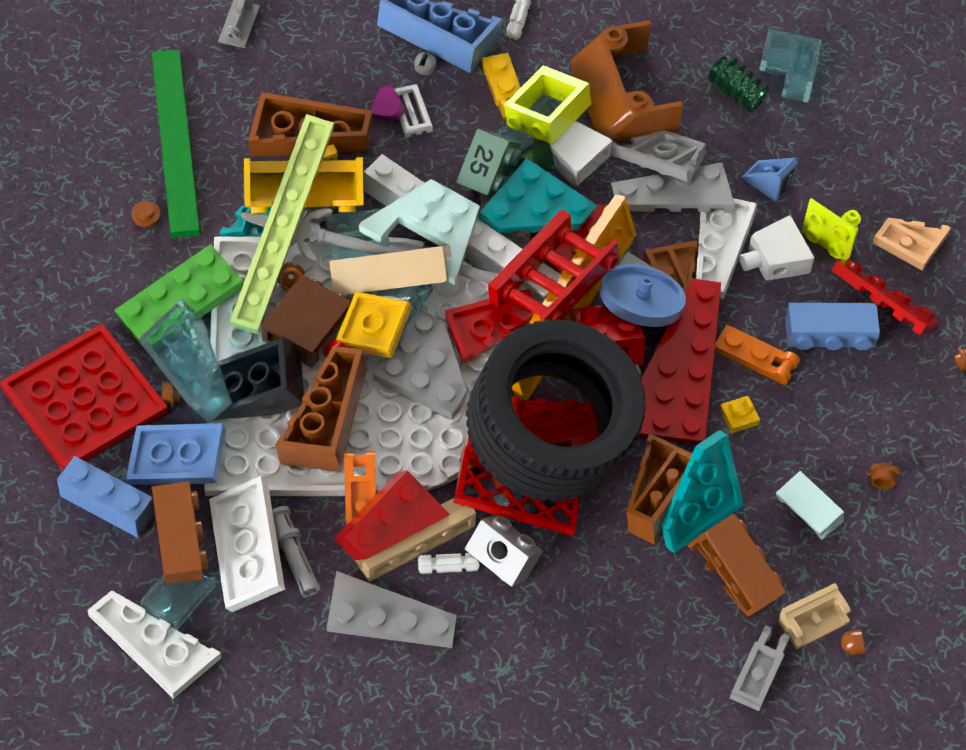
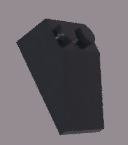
M283 337L205 366L207 416L210 420L280 414L300 407L303 403L304 385L301 353Z

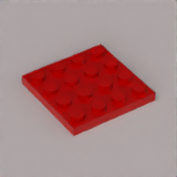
M103 324L0 381L2 391L62 470L66 468L74 456L86 462L135 433L136 426L148 425L168 413V406Z

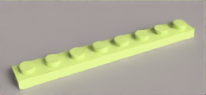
M306 114L232 313L230 326L259 334L333 132V122Z

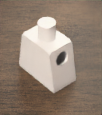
M575 121L554 144H547L546 159L576 188L610 157L612 140Z
M787 216L755 232L751 236L750 252L739 256V261L744 271L758 267L765 280L808 274L811 272L814 261L813 254L791 216Z

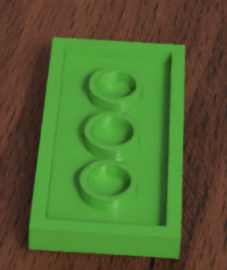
M210 244L114 311L149 354L240 291L244 282Z

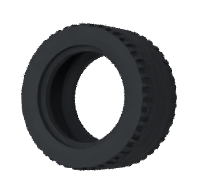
M547 319L541 322L535 321L532 324H526L523 328L515 329L514 332H510L506 339H502L489 356L473 386L467 403V434L471 439L470 444L474 449V453L478 456L485 470L511 491L540 501L563 502L567 499L574 500L577 497L585 496L587 492L591 493L596 488L601 487L621 464L643 427L642 422L645 418L644 411L646 410L644 387L641 384V377L638 374L637 368L631 362L630 357L607 335L591 326L570 320ZM533 376H551L572 384L586 396L594 409L598 424L597 438L587 444L573 447L557 446L539 439L518 418L512 402V385Z

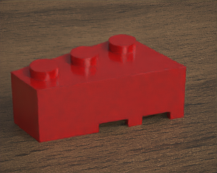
M407 470L396 473L334 539L355 561L365 560L450 514Z

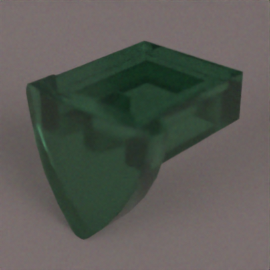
M541 141L526 153L521 154L518 164L512 166L511 171L514 173L526 158L547 172L554 168L555 164L550 144Z

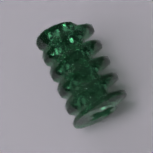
M724 56L711 68L708 74L709 82L716 84L717 89L723 91L727 97H731L732 101L739 104L742 110H747L749 113L753 112L765 100L770 86L764 84L760 87L762 83L760 77L751 81L754 72L748 71L744 74L746 70L744 64L737 66V58L727 61V57Z

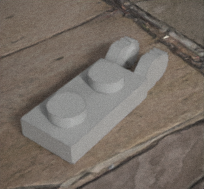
M765 625L758 642L755 641L730 695V699L757 711H760L785 655L784 651L790 639V635L784 633L778 641L776 650L765 646L772 635V627Z

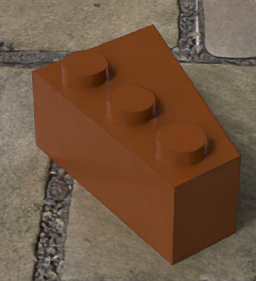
M650 433L647 439L645 454L642 456L639 475L635 481L627 508L629 533L655 545L663 535L661 529L662 521L692 453Z
M189 481L152 486L165 585L203 580L202 569H208L206 550L199 551L198 540L204 539L202 522L201 520L195 521L194 511L199 510L197 491L191 492Z
M734 513L701 534L687 546L692 552L696 549L700 551L708 561L705 564L707 570L710 573L715 570L726 584L723 586V589L746 616L749 617L785 594L786 591L783 588L781 577L775 571H772L767 564L764 551L754 544L748 535L749 530L746 524L741 519H738Z

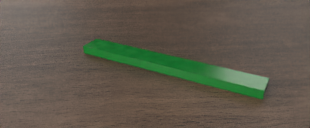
M180 51L152 52L171 238L200 235Z

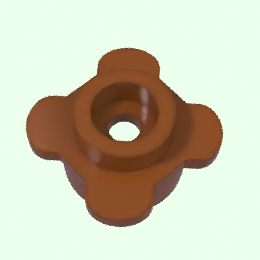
M889 463L873 464L870 468L871 473L867 474V478L871 480V484L876 488L890 489L895 486L897 482L896 476L900 474L901 470Z

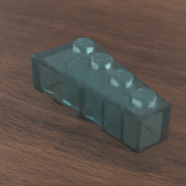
M181 298L138 340L187 404L208 423H211L232 401L202 317Z

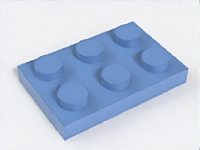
M223 423L136 426L126 480L130 485L174 484L188 481L190 484L217 483L226 434L225 426Z

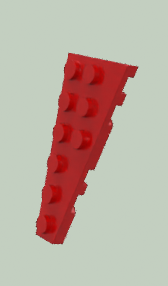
M700 279L691 280L685 292L686 302L680 318L668 325L640 380L644 387L646 410L644 411L645 418L642 422L643 427L638 437L648 438L650 433L665 441L696 445L705 440L721 282Z

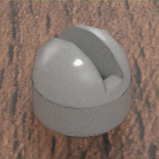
M427 52L419 53L414 60L415 71L421 75L432 74L436 70L434 55ZM423 60H426L425 65L422 66Z

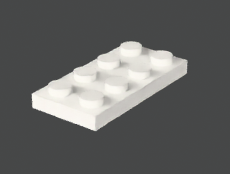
M259 476L210 498L209 502L225 608L234 612L285 590L268 481Z

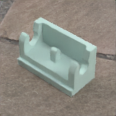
M801 471L776 492L779 500L782 503L785 502L802 518L820 539H824L844 522V511Z

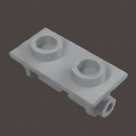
M233 0L218 42L245 48L260 5L253 4V0Z

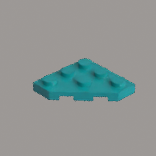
M526 158L480 211L478 219L501 235L513 234V231L529 230V233L540 232L562 209L571 214L572 230H580L595 212L597 205Z
M721 430L696 445L662 521L661 529L666 548L673 553H676L744 506L728 435Z

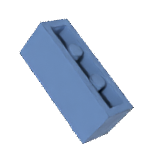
M789 303L785 315L788 347H797L800 350H808L812 347H826L829 350H837L841 347H855L858 350H867L876 346L880 334L876 303Z
M76 456L73 457L57 478L62 498L137 538L155 515L153 497Z

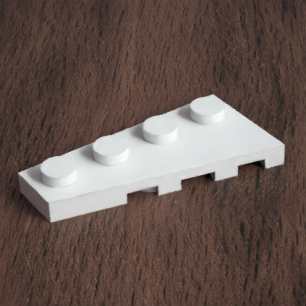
M733 198L735 212H725V208H710V212H701L696 279L721 282L720 298L722 299L725 297L757 212V203Z
M110 591L88 609L89 617L173 699L221 659V652L212 647L210 649L200 644L198 639L193 636L185 635L172 628L171 624L161 618L159 620L146 613L144 608L114 591Z

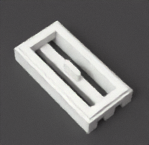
M417 84L395 89L399 95H402L413 125L409 126L404 112L399 121L405 137H411V134L414 133L420 135L423 131H427V133L432 132L433 126ZM408 93H413L423 124L418 123Z

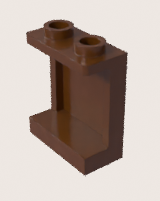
M301 275L263 322V341L269 343L283 337L301 353L302 363L313 368L319 361V349L345 318L352 302L345 295L327 289L318 280L309 279Z

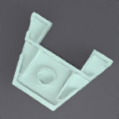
M431 179L363 220L359 224V232L382 243L399 223L438 246L450 245L452 257L446 258L448 282L455 285L465 258L468 243L471 240L478 219L480 206Z

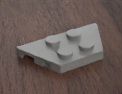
M662 130L649 135L632 137V144L626 146L612 142L610 155L637 164L642 168L658 171L662 175H669L688 182L695 174L707 152L706 143Z

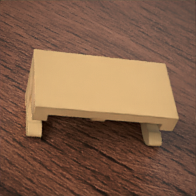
M834 583L783 608L778 623L784 632L790 635V641L797 650L849 624L850 620L847 613L851 612Z

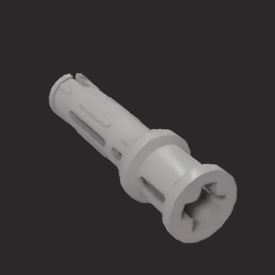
M280 506L272 509L278 548L282 549L302 597L306 598L318 593L321 587L301 547V533L299 529L294 527L291 521L290 508L288 506Z

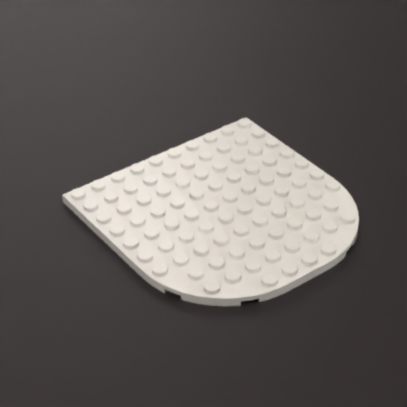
M214 237V248L244 282L261 237ZM354 237L406 251L431 248L424 246L425 242L406 238L386 237L382 243H379L370 237ZM306 240L304 243L310 246L312 253L317 258V262L308 260L301 253L296 242L290 247L285 263L291 262L293 265H300L305 271V277L318 280L324 287L333 291L329 261L374 254L326 242L321 243L317 241L311 244V241ZM463 261V264H462V265H466V266L472 267V266H471L470 264H468L466 261ZM293 274L288 275L289 279H292L294 277ZM459 276L455 285L447 281L363 292L410 302L412 309L404 329L418 309L444 321L467 390L466 399L451 420L374 381L373 374L385 357L363 353L367 372L345 452L353 451V455L366 454V451H375L376 494L396 473L407 470L427 491L443 486L458 478L461 465L459 462L460 456L468 438L466 411L468 409L469 396L485 363L498 344L463 365L445 319V310L489 299V283ZM278 282L263 322L288 293ZM241 290L211 310L209 364L266 344L262 338V326L259 334L230 326V319ZM347 294L345 296L352 301L354 294ZM344 319L319 349V361L311 368L302 363L304 395L307 390L310 391L316 381L315 376L326 359L322 353L324 348L338 334ZM300 407L274 415L210 420L207 416V424L223 423L226 428L217 483L205 484V496H217L259 476L268 481L270 496H345L344 459L340 472L280 464L275 444L280 436L283 437L288 429L287 424L293 414L296 415ZM354 467V476L366 475V467Z

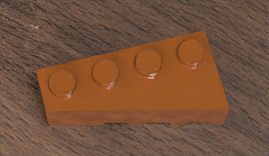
M261 92L248 140L251 157L291 156L306 114L334 123V129L327 146L333 144L337 154L368 152L373 131L372 111Z

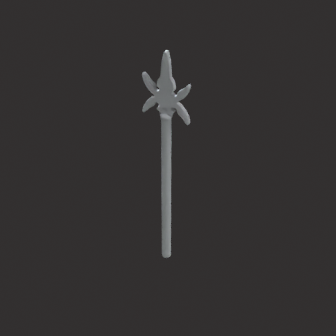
M332 209L315 210L305 217L302 214L291 244L293 246L297 242L301 253L308 260L315 263L317 258L312 253L310 246L304 243L306 240L311 241V244L317 241L321 243L326 242L374 255L406 251L330 232L326 229H321L318 223L316 225L311 224L312 221H319L323 217L331 215L333 213ZM242 212L241 218L250 223L265 227L268 215ZM461 265L459 276L485 283H490L498 275L497 273L466 265ZM525 282L518 288L520 291L524 289Z

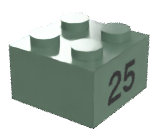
M477 129L456 183L485 195L494 196L510 178L509 174L512 166L518 164L522 151L519 150L521 143L492 131Z

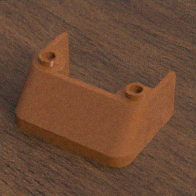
M650 20L606 28L575 55L571 61L572 76L589 83L591 105L585 112L592 130L610 138L612 142L631 141L632 137L649 135L662 130L672 133L679 131L683 108L682 102L678 101L654 106L651 97L645 92L633 91L626 93L613 57L647 51L651 29Z

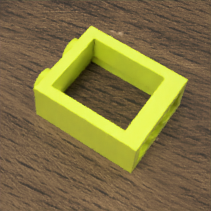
M543 65L504 104L507 126L533 136L536 139L554 144L591 105L589 83ZM543 94L562 102L549 117L529 109Z

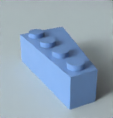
M381 0L377 26L471 73L481 62V59L498 42L502 18L492 16L491 19L479 16L480 12L472 9H469L468 12L452 8L453 4L445 1L435 3L429 0Z

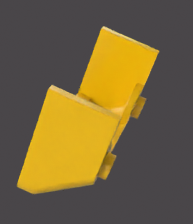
M357 157L355 160L322 161L305 207H338V212H356V207L364 205L363 157ZM244 158L245 208H250L251 213H268V208H272L289 161H250V158Z

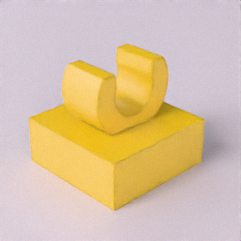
M748 396L720 405V411L731 433L759 425L760 418Z

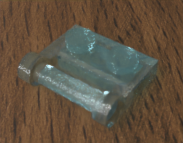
M381 209L326 216L327 231L372 241L374 239L359 232V224ZM388 236L379 244L390 246ZM330 244L332 260L374 255L350 248L340 249V246Z

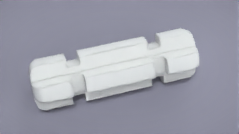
M515 0L516 4H514L509 20L510 23L506 29L507 38L518 40L521 37V30L524 27L531 0Z
M461 553L436 555V558H431V555H421L418 558V570L421 574H430L432 570H436L437 573L462 572V569H466V572L479 570V560L470 553H465V556H461Z

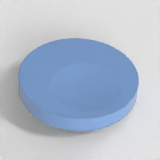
M624 264L616 266L612 271H608L604 275L600 286L601 300L612 313L623 320L641 326L661 327L674 323L680 318L686 302V296L682 287L672 277L660 270L644 265Z

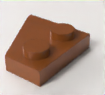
M697 241L645 250L643 259L645 263L672 277L685 293L695 271Z

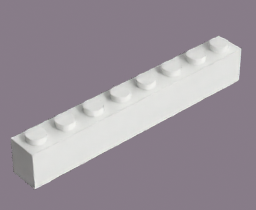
M383 154L364 171V191L385 206L390 205L424 184L423 181ZM477 219L464 259L478 269L499 274L522 248ZM544 263L536 269L556 282L561 274ZM531 280L525 281L523 290L529 289L533 299L543 303L548 291Z

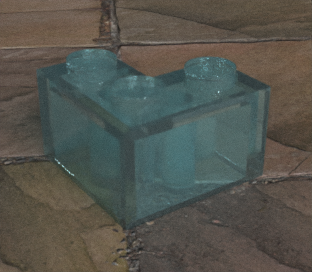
M768 29L759 70L786 76L781 97L809 102L823 40Z

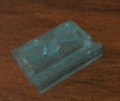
M202 572L203 580L165 585L163 574L140 600V607L158 619L161 618L166 622L172 623L174 628L178 629L214 589L215 579L212 577L210 579L207 578Z

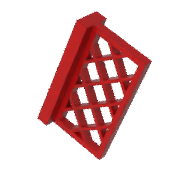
M468 436L459 461L461 465L454 498L455 504L573 536L576 529L580 497L574 500L567 499L563 502L556 501V505L548 509L542 501L524 497L517 500L508 487L503 486L485 470L478 456L475 455L474 449L470 444L471 439ZM468 465L481 468L484 472L475 476ZM490 478L497 487L490 492L481 484V481ZM473 485L481 496L477 498L463 495V491L465 488ZM503 494L510 504L507 506L499 505L493 497ZM532 502L540 513L536 515L528 513L523 506ZM561 510L569 519L568 524L557 521L552 514Z

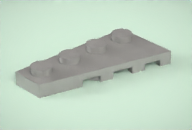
M722 162L699 166L688 182L669 175L656 174L611 183L613 198L615 195L626 197L630 212H654L656 208H666L670 212H681V208H698V212H710V208H725V212H735L734 200Z
M336 571L327 632L452 648L457 615Z

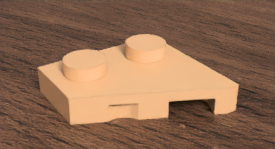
M888 218L874 236L873 244L923 270L949 235L951 227L942 225L941 229L924 227L925 222H906L902 219Z

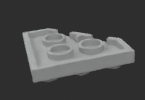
M418 309L402 332L392 359L386 357L383 359L373 374V380L452 420L466 399L467 390L445 322Z

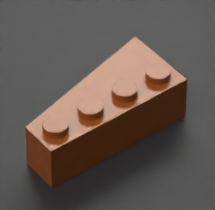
M332 347L315 376V383L310 391L307 390L303 396V403L296 415H292L287 424L288 429L283 437H279L275 444L280 464L340 472L367 372L362 349Z

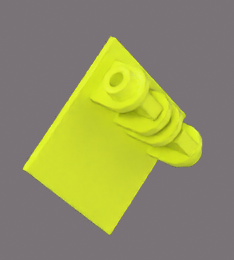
M811 198L801 232L805 234L809 241L818 243L826 248L832 257L847 261L852 253L861 217L857 211L850 210L840 218Z

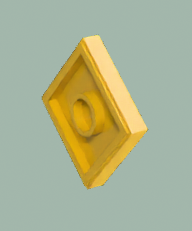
M355 291L352 303L348 308L336 340L342 341L347 348L362 349L363 353L392 359L412 309L410 302Z

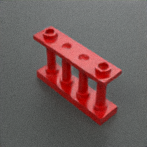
M561 209L488 284L489 302L500 308L506 300L512 299L540 316V322L547 319L564 320V317L608 271H612L619 261L618 242L613 239L603 250L572 232L571 214ZM567 242L591 256L594 260L584 269L555 252V250L561 243ZM549 261L576 277V279L566 288L536 269L543 262ZM531 280L558 298L547 307L518 288L525 281Z

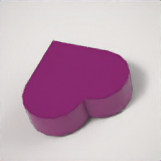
M385 86L378 91L371 108L374 118L397 120L403 116L405 105L400 101L399 94L393 87Z

